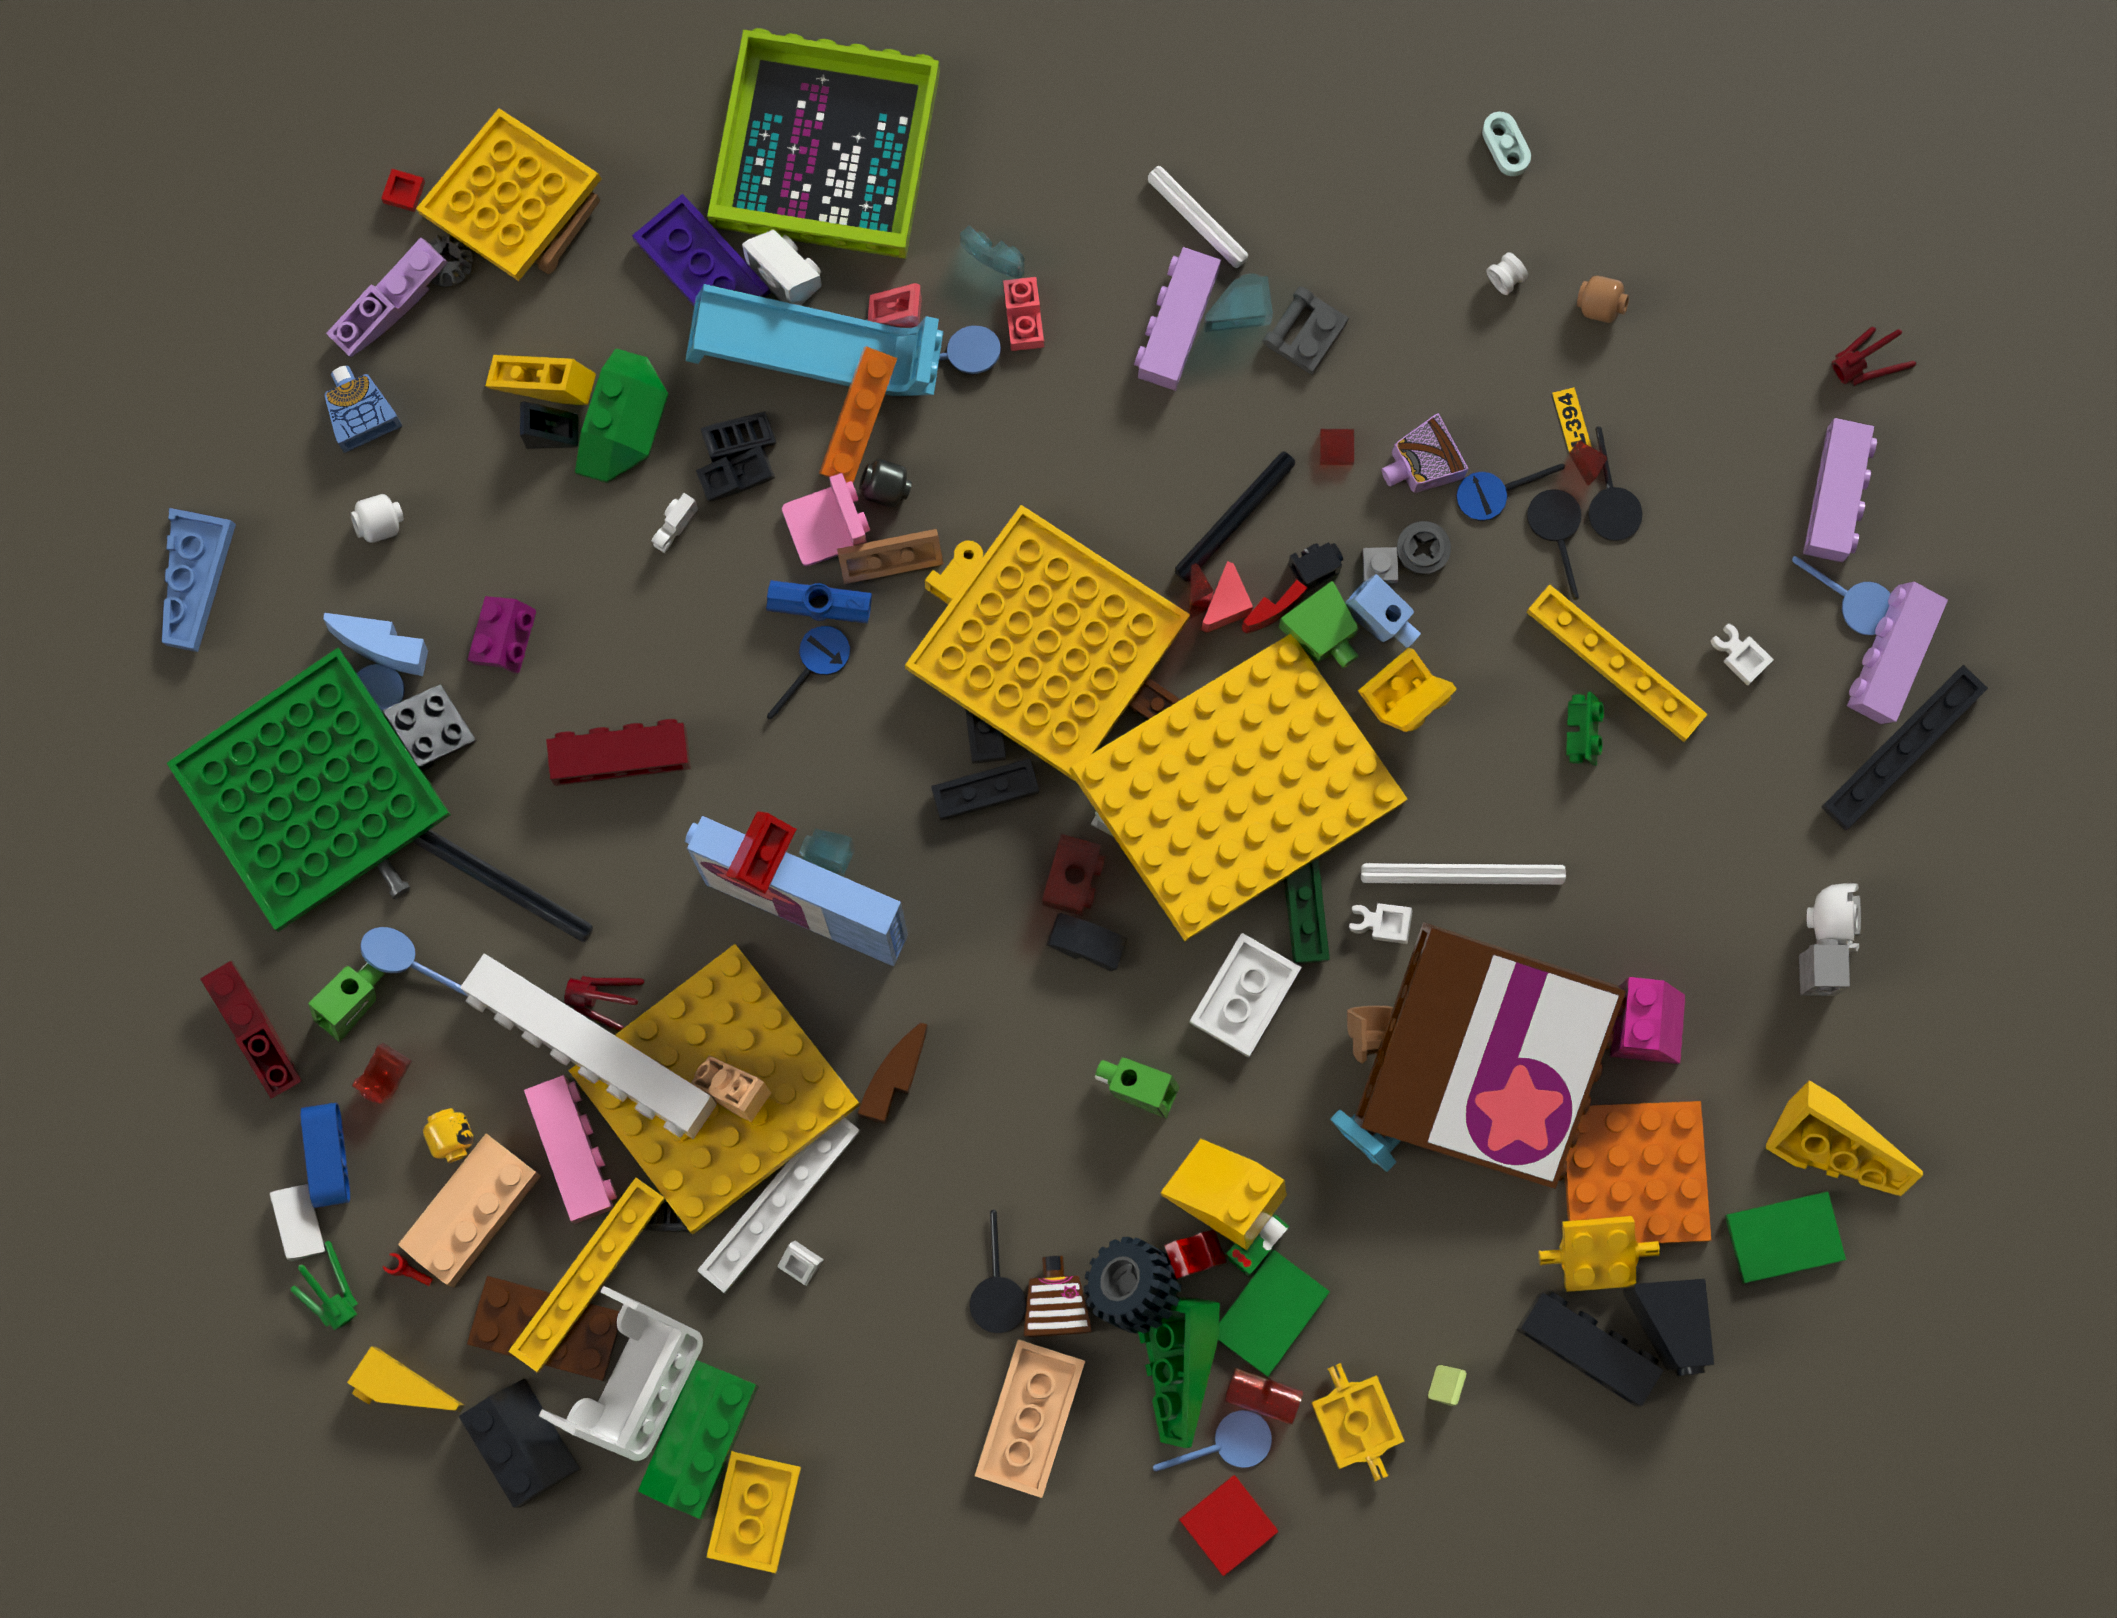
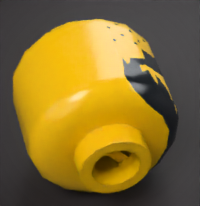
M453 1108L445 1109L427 1118L428 1123L423 1128V1135L431 1155L438 1159L446 1158L448 1163L466 1157V1149L474 1142V1136L466 1116L461 1112H454Z

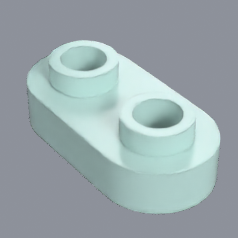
M1506 112L1490 114L1484 122L1482 135L1498 168L1508 176L1523 174L1529 166L1531 152L1514 118ZM1499 128L1503 130L1504 135L1497 136L1493 130ZM1515 157L1518 163L1510 164L1507 158Z

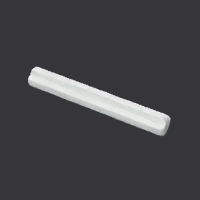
M1157 166L1149 173L1148 182L1234 268H1238L1246 262L1248 253L1161 166Z

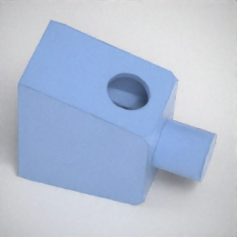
M1377 574L1361 583L1345 602L1353 619L1382 642L1394 636L1408 648L1421 634L1407 621L1414 613L1413 609Z

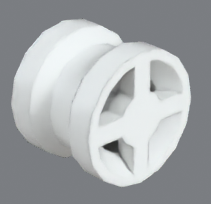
M1510 252L1502 256L1501 262L1498 265L1493 264L1486 270L1492 284L1504 295L1511 293L1516 283H1523L1529 277L1523 263Z

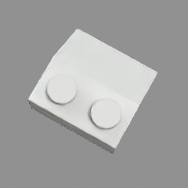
M771 230L742 244L746 263L780 301L801 306L822 287L819 275L821 270L810 258L804 260L796 252L798 250L796 244L787 235L781 237L775 230Z

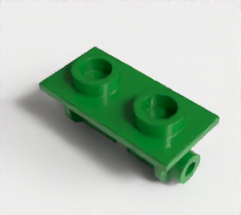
M1587 692V700H1585V695L1575 694L1572 695V700L1568 702L1567 725L1569 727H1580V732H1567L1566 756L1569 757V763L1582 764L1583 758H1585L1592 765L1597 766V756L1602 754L1603 742L1601 735H1598L1599 722H1602L1604 718L1603 703L1599 702V698L1592 692Z

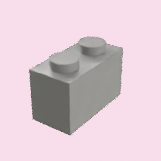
M1819 939L1817 944L1809 945L1807 950L1799 954L1800 996H1836L1850 987L1849 945H1838L1837 939Z

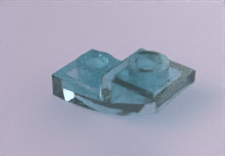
M970 225L960 233V245L978 261L1010 277L1020 279L1024 276L1023 262L1025 259L1013 245L1008 247L1001 240L996 246L991 248L993 245L990 239L982 231L976 232Z

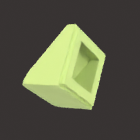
M1438 1365L1433 1376L1428 1398L1450 1406L1458 1404L1467 1374L1465 1373L1466 1371Z

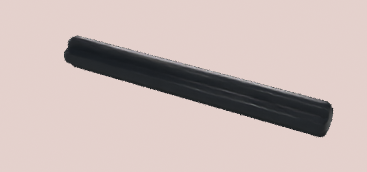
M1282 451L1179 562L1174 572L1180 579L1185 582L1189 581L1294 467L1295 460L1290 454Z

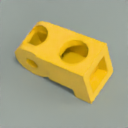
M968 540L959 543L954 550V558L940 575L932 570L925 579V589L949 605L983 558L981 546L974 541Z

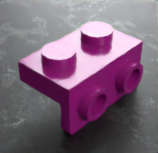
M485 596L467 661L475 665L502 667L512 673H519L534 624L536 610L517 599Z

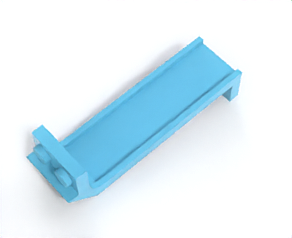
M704 284L695 298L685 361L699 364L704 355L850 387L863 348L867 346L897 358L885 392L886 395H934L943 331L937 330L939 319L928 316L916 327L900 328Z

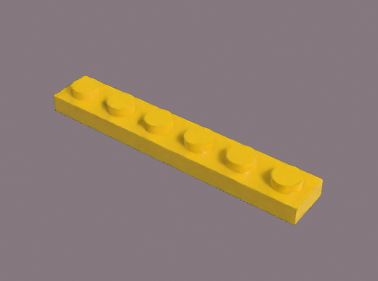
M1550 584L1527 610L1526 613L1683 742L1686 741L1708 715Z
M635 1178L508 1352L539 1373L659 1209L665 1198L641 1180Z

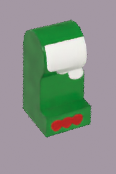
M1274 1213L1247 1250L1235 1243L1224 1256L1248 1277L1271 1251L1277 1240L1289 1228V1225Z

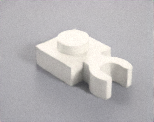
M683 493L679 500L674 499L669 504L664 514L666 516L665 524L651 540L655 548L665 553L676 535L679 536L698 510L696 501Z
M1727 624L1723 630L1729 635L1730 640L1723 642L1719 637L1715 636L1711 640V644L1715 649L1726 651L1729 654L1724 663L1748 686L1774 659L1750 636L1744 642L1740 641L1737 629L1733 625Z
M1377 903L1376 913H1373L1365 906H1352L1354 914H1361L1365 917L1361 924L1350 923L1349 928L1352 932L1361 934L1371 929L1373 930V940L1408 944L1412 908Z

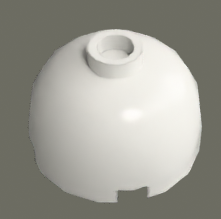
M1843 883L1831 885L1817 895L1814 907L1807 908V927L1814 928L1817 940L1837 939L1838 945H1849V952H1858L1859 943H1853L1854 935H1860L1861 931L1860 896H1853V892L1859 889L1858 884Z

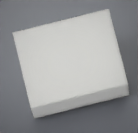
M793 1241L788 1245L777 1267L807 1286L824 1260L797 1241Z

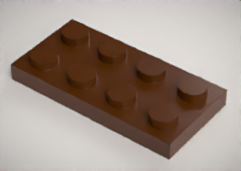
M487 1276L467 1344L515 1357L508 1351L551 1293ZM589 1303L545 1366L604 1381L619 1332L617 1317L620 1311Z

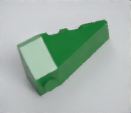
M1176 1297L1179 1299L1177 1307L1171 1306L1170 1311L1173 1314L1169 1319L1163 1318L1161 1320L1162 1325L1157 1329L1151 1326L1150 1332L1141 1333L1138 1331L1140 1343H1146L1150 1363L1145 1365L1147 1376H1152L1156 1395L1152 1402L1160 1442L1182 1448H1191L1219 1338L1220 1303L1193 1297Z

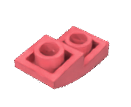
M1036 277L1003 280L1011 351L1044 348Z

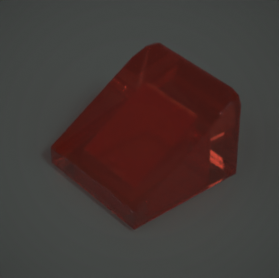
M1578 441L1569 452L1581 476L1589 486L1598 476L1607 457L1582 441Z

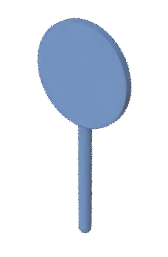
M982 326L962 328L951 337L947 352L940 354L939 361L949 359L956 369L968 374L985 372L993 367L999 359L1001 352L999 339L994 332Z
M1797 556L1792 558L1793 563L1844 596L1842 614L1851 629L1863 635H1876L1875 629L1879 621L1885 617L1890 606L1888 604L1890 592L1886 588L1874 582H1862L1854 585L1847 591Z
M374 664L361 669L357 673L382 711L402 702L404 683L398 672L394 669Z
M378 927L369 930L363 936L360 943L361 954L365 961L373 968L386 973H400L411 967L467 996L460 988L461 985L415 962L414 945L402 932L388 927Z
M1246 1410L1232 1412L1219 1423L1215 1434V1445L1155 1464L1153 1470L1160 1471L1217 1451L1227 1463L1241 1468L1254 1466L1267 1456L1271 1448L1272 1436L1270 1428L1266 1421L1254 1412Z

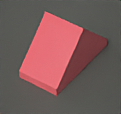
M913 283L870 295L868 321L900 328L916 327L920 323L921 313L920 285Z
M1229 561L1226 563L1203 620L1201 631L1211 632L1247 617L1252 612L1253 605L1234 563Z

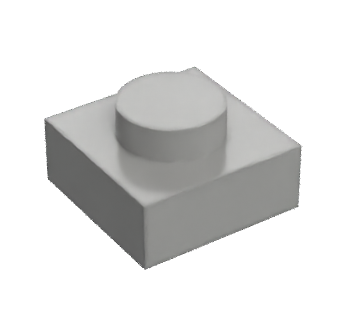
M1397 547L1363 548V582L1375 574L1386 584L1398 582Z

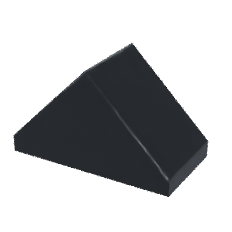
M527 401L520 402V436L526 449L577 447L578 414Z

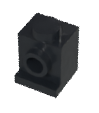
M1329 542L1322 546L1316 543L1307 547L1301 552L1302 557L1300 558L1296 552L1289 557L1288 565L1296 579L1307 587V591L1340 574L1341 562L1343 561V556L1335 543L1330 545Z

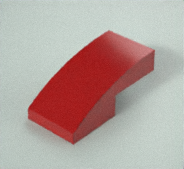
M1296 580L1276 605L1264 597L1243 621L1241 630L1248 634L1279 620L1305 597L1307 587Z
M1215 1230L1202 1232L1164 1245L1177 1279L1227 1263Z

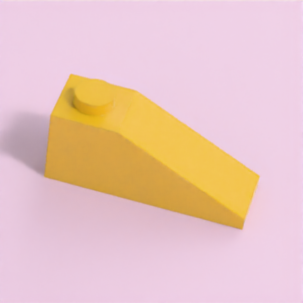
M493 355L485 386L489 389L560 404L588 405L596 373L576 360L569 358Z
M373 1346L370 1347L347 1382L355 1387L352 1394L369 1405L374 1400L380 1403L461 1411L465 1406L379 1348Z

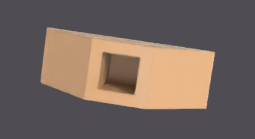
M711 1056L698 1067L691 1084L710 1095L715 1102L750 1122L753 1121L771 1094L768 1087L759 1078Z

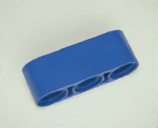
M336 1102L301 1108V1126L312 1206L317 1208L349 1203L350 1184L339 1105Z

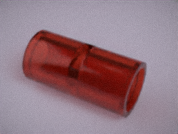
M1235 1368L1225 1402L1292 1425L1303 1391Z

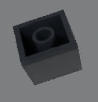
M1705 1279L1640 1283L1623 1288L1624 1297L1666 1370L1677 1369V1376L1698 1375L1705 1373L1704 1367L1714 1365Z

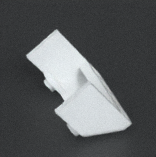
M603 1286L601 1293L623 1303L617 1317V1328L620 1333L629 1337V1340L598 1402L590 1398L579 1400L572 1407L567 1419L543 1409L539 1416L574 1436L631 1460L640 1461L651 1453L701 1352L703 1339L701 1334L691 1327Z

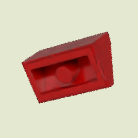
M758 811L745 834L726 876L766 894L797 829L767 812Z

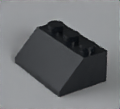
M525 1378L489 1396L459 1415L460 1420L514 1508L522 1507L580 1469L553 1423L539 1416L544 1408Z

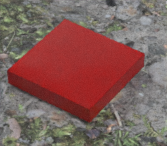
M1235 1475L1179 1518L1180 1522L1222 1576H1225L1279 1532Z

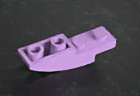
M420 238L377 286L371 284L326 334L348 356H354L381 336L427 293L429 290L427 285L448 262L426 240Z

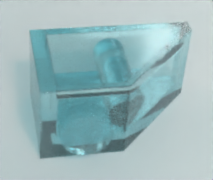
M1245 274L1239 279H1235L1205 315L1204 331L1210 332L1271 325L1273 312L1268 276L1259 277L1258 274Z
M815 828L812 837L808 835L805 837L799 854L803 855V860L844 877L855 848L851 837Z

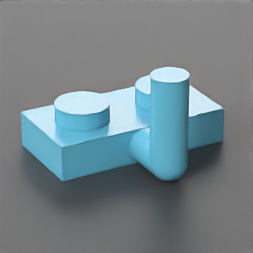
M1339 1109L1330 1120L1345 1138L1365 1153L1372 1163L1378 1164L1388 1172L1396 1163L1390 1152L1401 1140L1388 1136L1383 1138L1379 1133H1375L1372 1136L1367 1132L1368 1130L1361 1128L1354 1121L1356 1114L1350 1118Z

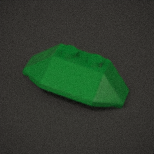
M615 348L602 367L581 430L575 468L576 474L609 483L616 476L626 472L649 457L669 395L648 357Z

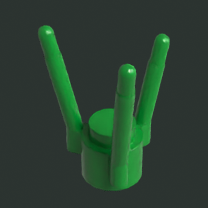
M326 1241L325 1248L344 1298H341L339 1294L329 1298L304 1265H299L298 1270L323 1302L321 1305L322 1309L296 1286L291 1287V1292L312 1310L326 1327L330 1325L336 1331L358 1315L354 1310L358 1302L351 1294L332 1243Z

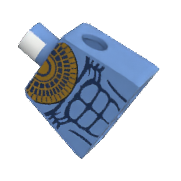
M341 366L332 371L331 376L336 388L327 391L324 396L335 438L344 453L402 427L396 413L368 374L355 378L349 366Z

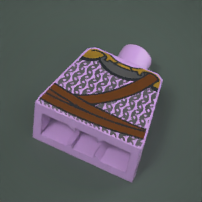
M1439 413L1432 416L1394 444L1392 455L1396 462L1381 469L1388 486L1391 487L1406 480L1413 493L1465 478L1468 467Z

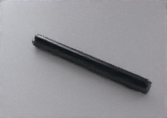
M429 830L413 841L418 846L579 941L585 942L590 937L593 931V926L436 832Z

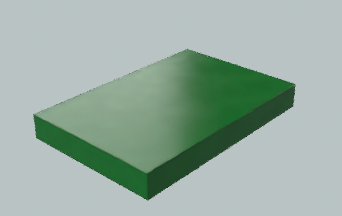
M1828 1192L1725 1215L1742 1284L1846 1260Z
M1273 1249L1219 1322L1218 1341L1268 1377L1330 1291Z

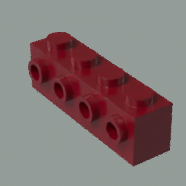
M676 719L660 720L657 722V726L644 727L642 723L626 724L623 726V730L609 731L607 727L590 729L589 734L576 736L575 732L571 731L559 732L555 734V738L546 739L550 780L554 786L691 769L687 729L684 723H678Z

